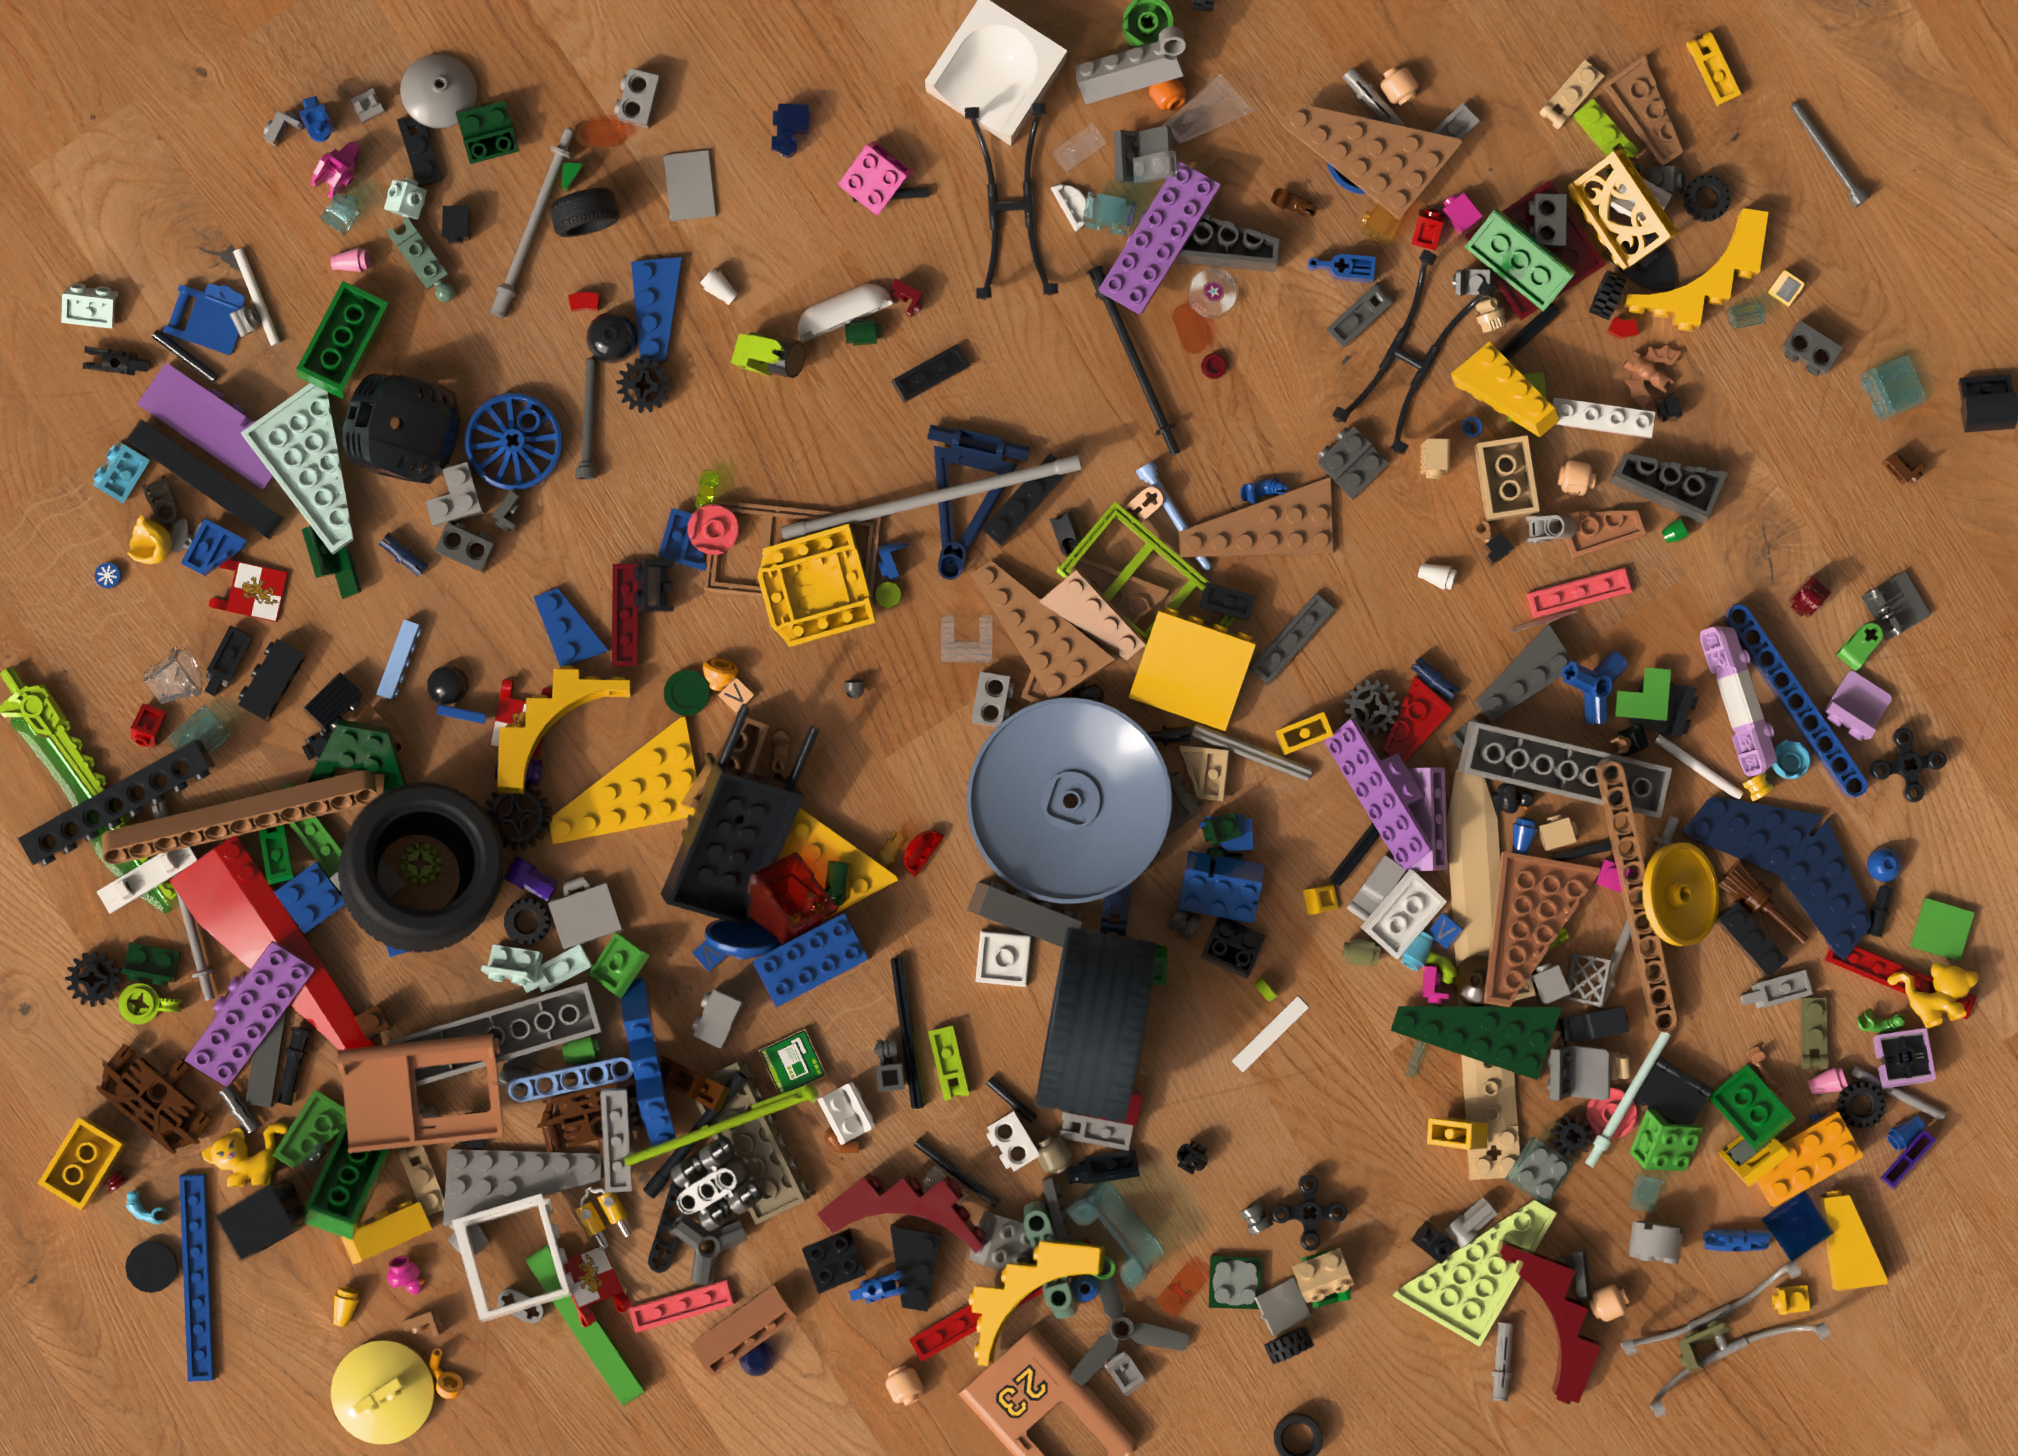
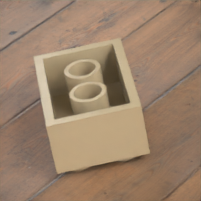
M1528 435L1477 443L1474 446L1486 522L1537 514L1540 510Z

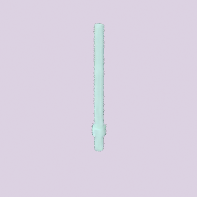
M1660 1033L1602 1134L1597 1135L1593 1142L1595 1146L1586 1159L1585 1164L1594 1168L1603 1151H1607L1609 1148L1611 1137L1671 1037L1669 1033Z

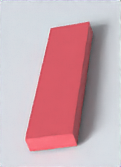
M1625 567L1527 593L1526 595L1532 618L1534 619L1632 593Z
M726 1279L629 1308L635 1333L731 1306L735 1303L729 1281Z

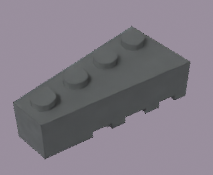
M1624 453L1619 459L1609 482L1703 524L1711 514L1728 472L1706 470L1707 468L1681 465V463L1663 462L1654 458Z
M978 882L967 909L969 912L1060 947L1064 945L1067 929L1069 927L1080 929L1082 925L1081 921L1075 919L1077 915L1064 909H1062L1061 913L1052 910L1054 905L1039 900L1037 905L1029 901L1030 896L1018 891L1015 892V895L1006 892L1007 887L995 882L991 886Z

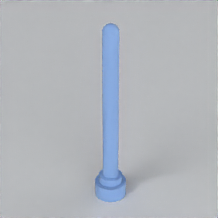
M1154 461L1138 469L1136 473L1141 480L1144 479L1146 483L1149 482L1150 486H1159L1164 491L1165 499L1162 505L1178 531L1188 529L1189 527L1157 478L1159 474L1156 470L1158 468ZM1195 557L1203 570H1210L1211 563L1207 557Z

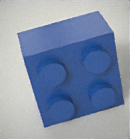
M318 862L313 863L294 877L295 879L290 880L274 892L304 934L311 933L346 907L341 891L330 880V877Z

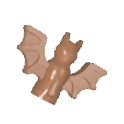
M1667 344L1660 349H1654L1650 346L1647 348L1645 357L1633 351L1627 358L1623 367L1632 372V377L1626 380L1625 384L1631 390L1629 400L1634 401L1638 405L1639 410H1643L1651 399V395L1645 389L1644 381H1650L1651 385L1659 388L1664 393H1667L1666 384L1674 382L1665 373L1658 371L1654 364L1673 365L1681 351L1672 350Z

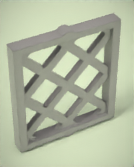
M1573 953L1567 981L1571 994L1566 995L1564 999L1579 1001L1583 1004L1589 1003L1604 1006L1613 961L1596 958L1592 955L1585 956ZM1586 958L1589 962L1582 966L1579 959ZM1602 961L1605 965L1598 969L1595 962ZM1576 964H1577L1578 967H1579V970L1575 972V967H1576ZM1592 965L1595 973L1588 976L1585 969ZM1606 969L1605 976L1603 978L1601 972H1603ZM1582 972L1585 980L1579 984L1575 977ZM1598 975L1601 983L1595 987L1591 980ZM1574 982V984L1576 985V987L1571 990V988H1572V983ZM1588 983L1592 990L1585 994L1581 987ZM1602 987V992L1600 996L1597 990H1599ZM1577 990L1582 995L1580 999L1573 998L1572 996ZM1593 993L1598 998L1596 1002L1589 1001L1588 999Z

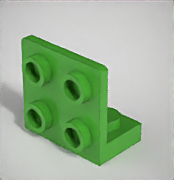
M1647 1109L1629 1153L1645 1170L1686 1171L1703 1128L1700 1125L1668 1124L1656 1110Z

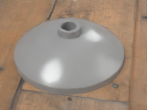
M442 54L428 55L415 61L406 70L401 81V100L408 114L422 125L432 128H448L459 124L456 111L475 106L477 84L470 69L460 60ZM441 82L444 84V87L437 88L435 83Z

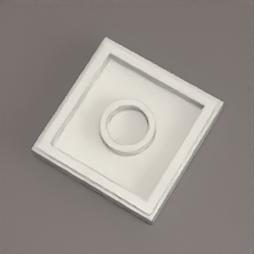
M980 931L975 982L1026 987L1031 936Z

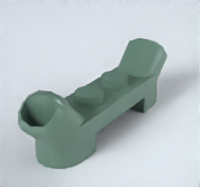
M1033 1201L1027 1204L1023 1209L1024 1228L1034 1254L1035 1246L1039 1245L1040 1241L1044 1239L1057 1241L1047 1203L1044 1201ZM1068 1276L1043 1284L1046 1303L1056 1318H1068L1077 1312L1078 1305Z

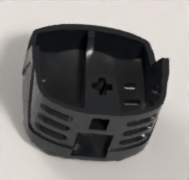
M380 373L367 375L355 389L345 417L343 447L346 457L351 462L378 475L404 481L431 484L442 473L446 465L449 464L456 445L461 419L459 417V406L455 392L443 385L406 377V375ZM393 416H397L400 421L396 429H393L390 424ZM402 457H404L402 462L397 467L398 462L401 460ZM414 461H416V463L414 464V466H413V467L411 468V470L409 471V468L411 467V465L414 463Z

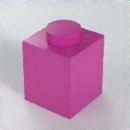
M1464 193L1459 197L1454 194L1443 203L1446 207L1442 210V214L1460 236L1483 217Z

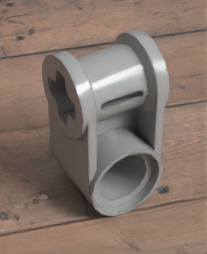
M1540 515L1526 517V521L1529 522V538L1527 543L1550 542V540L1568 539L1575 534L1577 529L1575 520L1570 516ZM1560 522L1562 523V530H1561V532L1559 531V524H1560Z

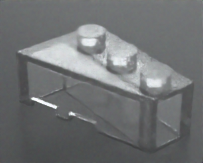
M1219 73L1165 120L1160 127H1170L1172 141L1178 145L1254 111L1223 75Z

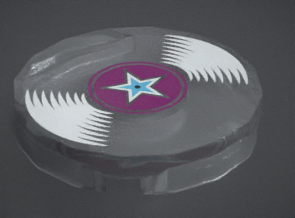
M1207 267L1199 270L1192 277L1187 288L1189 303L1198 314L1207 318L1226 315L1233 309L1238 299V286L1235 279L1227 271L1220 268Z

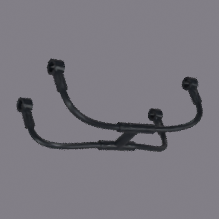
M1046 103L1031 104L1034 119L1025 156L1024 200L998 201L997 184L995 183L990 154L977 118H980V107L964 108L965 119L971 120L984 156L989 182L987 184L989 224L990 230H992V246L984 287L976 288L977 299L986 300L992 298L990 286L997 259L998 230L1000 229L999 212L1024 210L1025 227L1028 230L1034 263L1043 283V295L1059 294L1058 283H1049L1046 277L1034 235L1035 211L1033 182L1031 181V160L1040 117L1043 114H1047Z
M1426 249L1422 251L1419 257L1421 268L1409 314L1403 327L1399 329L1379 366V371L1351 405L1346 409L1337 406L1332 414L1337 422L1346 423L1350 413L1371 393L1384 373L1388 372L1395 357L1417 368L1418 370L1410 383L1411 387L1404 400L1396 427L1395 439L1391 446L1395 454L1402 455L1406 453L1409 447L1408 444L1401 441V435L1410 402L1416 389H1419L1440 351L1441 344L1458 322L1483 298H1491L1496 290L1492 285L1482 282L1477 290L1479 294L1447 325L1435 344L1431 345L1423 360L1401 349L1409 334L1408 330L1419 305L1427 266H1432L1437 258L1434 253Z

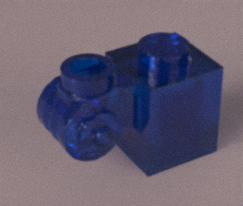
M778 103V110H773V126H777V136H772V151L779 152L785 158H791L797 153V143L791 137L794 134H809V105Z

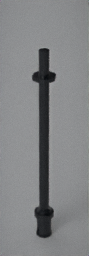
M1102 265L1087 271L1096 290L1095 296L1097 299L1102 300L1106 306L1159 426V430L1155 432V435H1163L1171 456L1177 455L1181 451L1171 431L1176 428V425H1169L1114 300L1099 291L1106 275Z

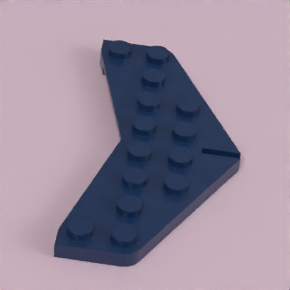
M1716 796L1708 799L1683 829L1682 833L1695 842L1710 846L1776 874L1782 879L1817 927L1832 952L1842 960H1845L1869 930L1871 918L1829 820L1826 819L1816 833L1811 836L1809 833L1823 815Z

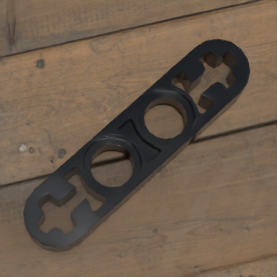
M674 1180L671 1183L648 1258L649 1267L656 1273L665 1272L670 1268L679 1241L676 1235L674 1241L669 1244L662 1242L660 1238L661 1232L664 1229H671L676 1220L668 1215L669 1206L677 1204V1200H671V1196L677 1197L679 1193V1188L675 1187L676 1183ZM657 1244L663 1248L672 1249L671 1253L665 1251L663 1259L667 1261V1264L662 1265L660 1268H657L656 1262L653 1261V1257H658L661 1249H656Z

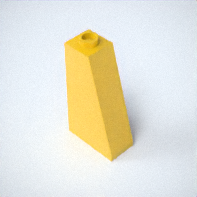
M1842 1190L1827 1191V1196L1820 1197L1832 1289L1839 1291L1888 1284L1885 1272L1850 1195L1842 1194Z

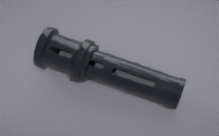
M291 1026L293 1033L290 1045L285 1050L288 1057L276 1100L277 1103L290 1106L293 1105L303 1060L309 1054L307 1048L310 1036L314 1034L312 1030L297 1026Z

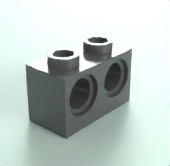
M1535 194L1533 201H1529L1528 214L1533 216V226H1529L1528 234L1547 249H1563L1566 246L1567 194ZM1550 203L1553 206L1554 212L1550 215L1544 214L1541 211V204ZM1543 228L1550 229L1553 232V239H1543L1540 235V230Z
M1800 320L1795 324L1780 349L1784 351L1783 355L1790 361L1795 363L1799 361L1806 365L1805 370L1810 374L1824 376L1835 362L1843 347ZM1795 337H1800L1804 340V350L1795 348L1793 344ZM1816 351L1825 353L1827 357L1826 363L1821 364L1816 361Z
M456 521L453 525L446 523L434 551L484 573L496 547L495 544L491 543L492 537L478 532L475 536L467 532L469 527ZM453 534H459L461 537V543L457 547H450L448 544V539ZM477 544L483 545L484 554L479 558H474L471 553L472 548Z

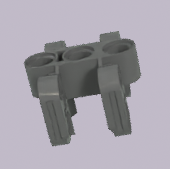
M726 1136L719 1137L700 1151V1158L697 1155L691 1154L671 1169L674 1182L679 1187L686 1188L677 1198L678 1208L685 1214L700 1211V1222L708 1231L715 1230L732 1218V1210L737 1214H741L763 1198L760 1185L755 1180L750 1179L746 1164L735 1155V1147Z

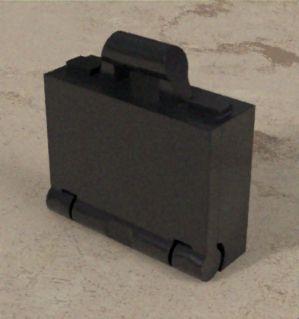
M1659 1056L1634 1099L1635 1102L1643 1107L1646 1105L1647 1109L1656 1110L1660 1115L1667 1118L1666 1122L1668 1124L1692 1125L1713 1089Z

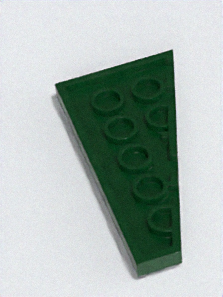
M1398 1006L1390 1031L1538 1080L1562 1007Z

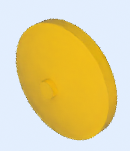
M1672 843L1661 847L1652 856L1644 875L1643 902L1648 920L1662 940L1675 946H1688L1701 942L1712 930L1719 909V887L1717 886L1718 881L1714 868L1707 856L1692 844Z

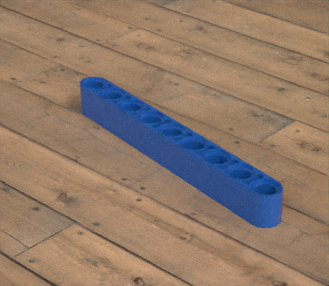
M1735 605L1728 608L1724 614L1726 625L1735 629L1741 647L1748 652L1750 660L1838 788L1847 797L1863 795L1867 790L1865 777L1749 609L1743 605ZM1734 610H1738L1743 614V621L1740 624L1735 623L1731 618ZM1748 631H1753L1757 634L1758 641L1755 645L1747 642L1746 634ZM1763 652H1767L1772 656V663L1769 666L1763 665L1760 660ZM1778 673L1786 676L1787 683L1784 687L1778 686L1775 682V677ZM1793 694L1801 698L1799 708H1794L1790 704V697ZM1808 715L1815 718L1816 725L1813 729H1808L1804 724L1805 717ZM1823 736L1830 740V748L1827 751L1822 750L1819 746V740ZM1838 757L1845 763L1844 770L1841 772L1837 771L1833 766L1834 760ZM1851 779H1856L1859 782V790L1856 793L1851 792L1848 788V783Z

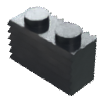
M339 672L304 707V713L326 733L329 729L334 730L338 720L342 719L347 711L353 713L361 705L362 692Z

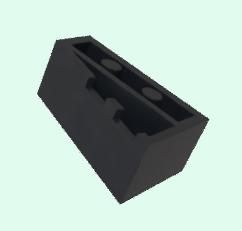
M890 1225L896 1271L902 1270L904 1276L898 1279L899 1287L907 1286L908 1289L907 1293L900 1295L902 1308L928 1312L941 1233Z

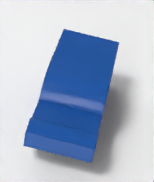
M1338 254L1334 256L1331 262L1310 258L1307 262V269L1309 271H1315L1316 269L1329 270L1330 275L1337 280L1372 283L1374 280L1376 257ZM1339 261L1343 262V266L1347 267L1343 273H1340L1339 269L1334 267L1338 265Z

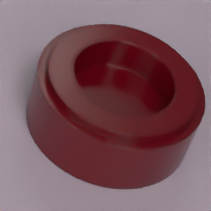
M1217 353L1208 354L1201 363L1203 375L1212 380L1221 378L1227 368L1226 360Z

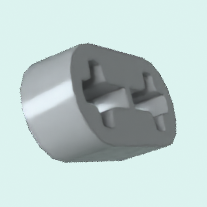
M507 1288L498 1295L497 1301L499 1307H503L506 1303L503 1299L504 1295L514 1294L513 1299L517 1302L532 1297L516 1289ZM543 1304L536 1308L539 1316L534 1315L532 1318H529L527 1310L511 1313V1315L527 1323H536L542 1319L545 1310Z

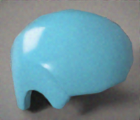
M1784 740L1775 747L1777 761L1772 765V768L1780 777L1799 779L1808 771L1811 763L1809 752L1800 742Z

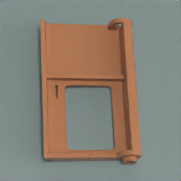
M493 1034L338 1050V1068L343 1081L348 1152L503 1137L504 1127L496 1054H500L499 1038L494 1039ZM484 1061L486 1063L491 1105L488 1112L434 1118L420 1117L415 1070L418 1067Z

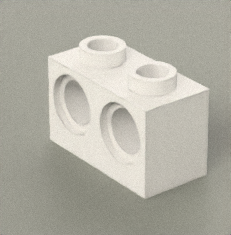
M1014 1111L987 1126L989 1132L986 1133V1136L993 1147L999 1146L1003 1153L999 1157L1006 1169L1011 1167L1013 1171H1016L1039 1157L1035 1145ZM1008 1124L1011 1126L1013 1132L1009 1138H1001L998 1135L997 1130L1000 1125ZM1016 1146H1021L1026 1151L1025 1157L1019 1161L1014 1160L1010 1154L1011 1150Z

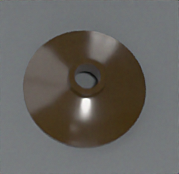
M1482 955L1470 956L1464 959L1456 968L1457 976L1454 977L1453 981L1454 990L1457 996L1468 1005L1476 1007L1489 1005L1484 1003L1489 957ZM1475 976H1479L1481 979L1480 984L1477 986L1472 982Z

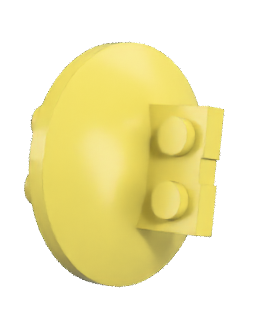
M390 1340L368 1342L351 1351L337 1367L331 1385V1401L340 1423L353 1436L374 1444L399 1442L415 1433L427 1420L435 1397L433 1376L424 1359L412 1348Z

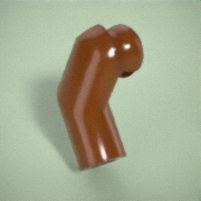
M832 1127L826 1130L825 1141L835 1152L859 1153V1141L850 1140L840 1145Z

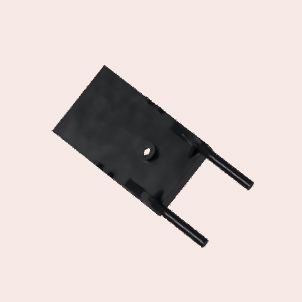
M741 704L720 756L715 758L710 752L705 754V760L711 768L710 777L694 815L688 814L687 829L683 828L681 831L683 841L661 891V896L668 905L749 927L803 801L804 795L796 785L820 728L815 725L810 726L792 771L786 779L780 773H776L773 777L774 779L727 766L751 709L750 706Z

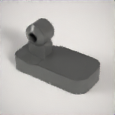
M1586 1248L1574 1249L1572 1256L1556 1258L1555 1260L1571 1265L1575 1269L1574 1276L1578 1302L1589 1301L1591 1299V1288Z

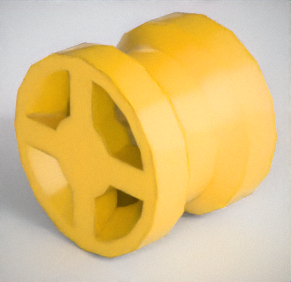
M1765 772L1755 775L1742 783L1743 787L1751 793L1750 798L1752 802L1775 789L1772 784L1767 782Z

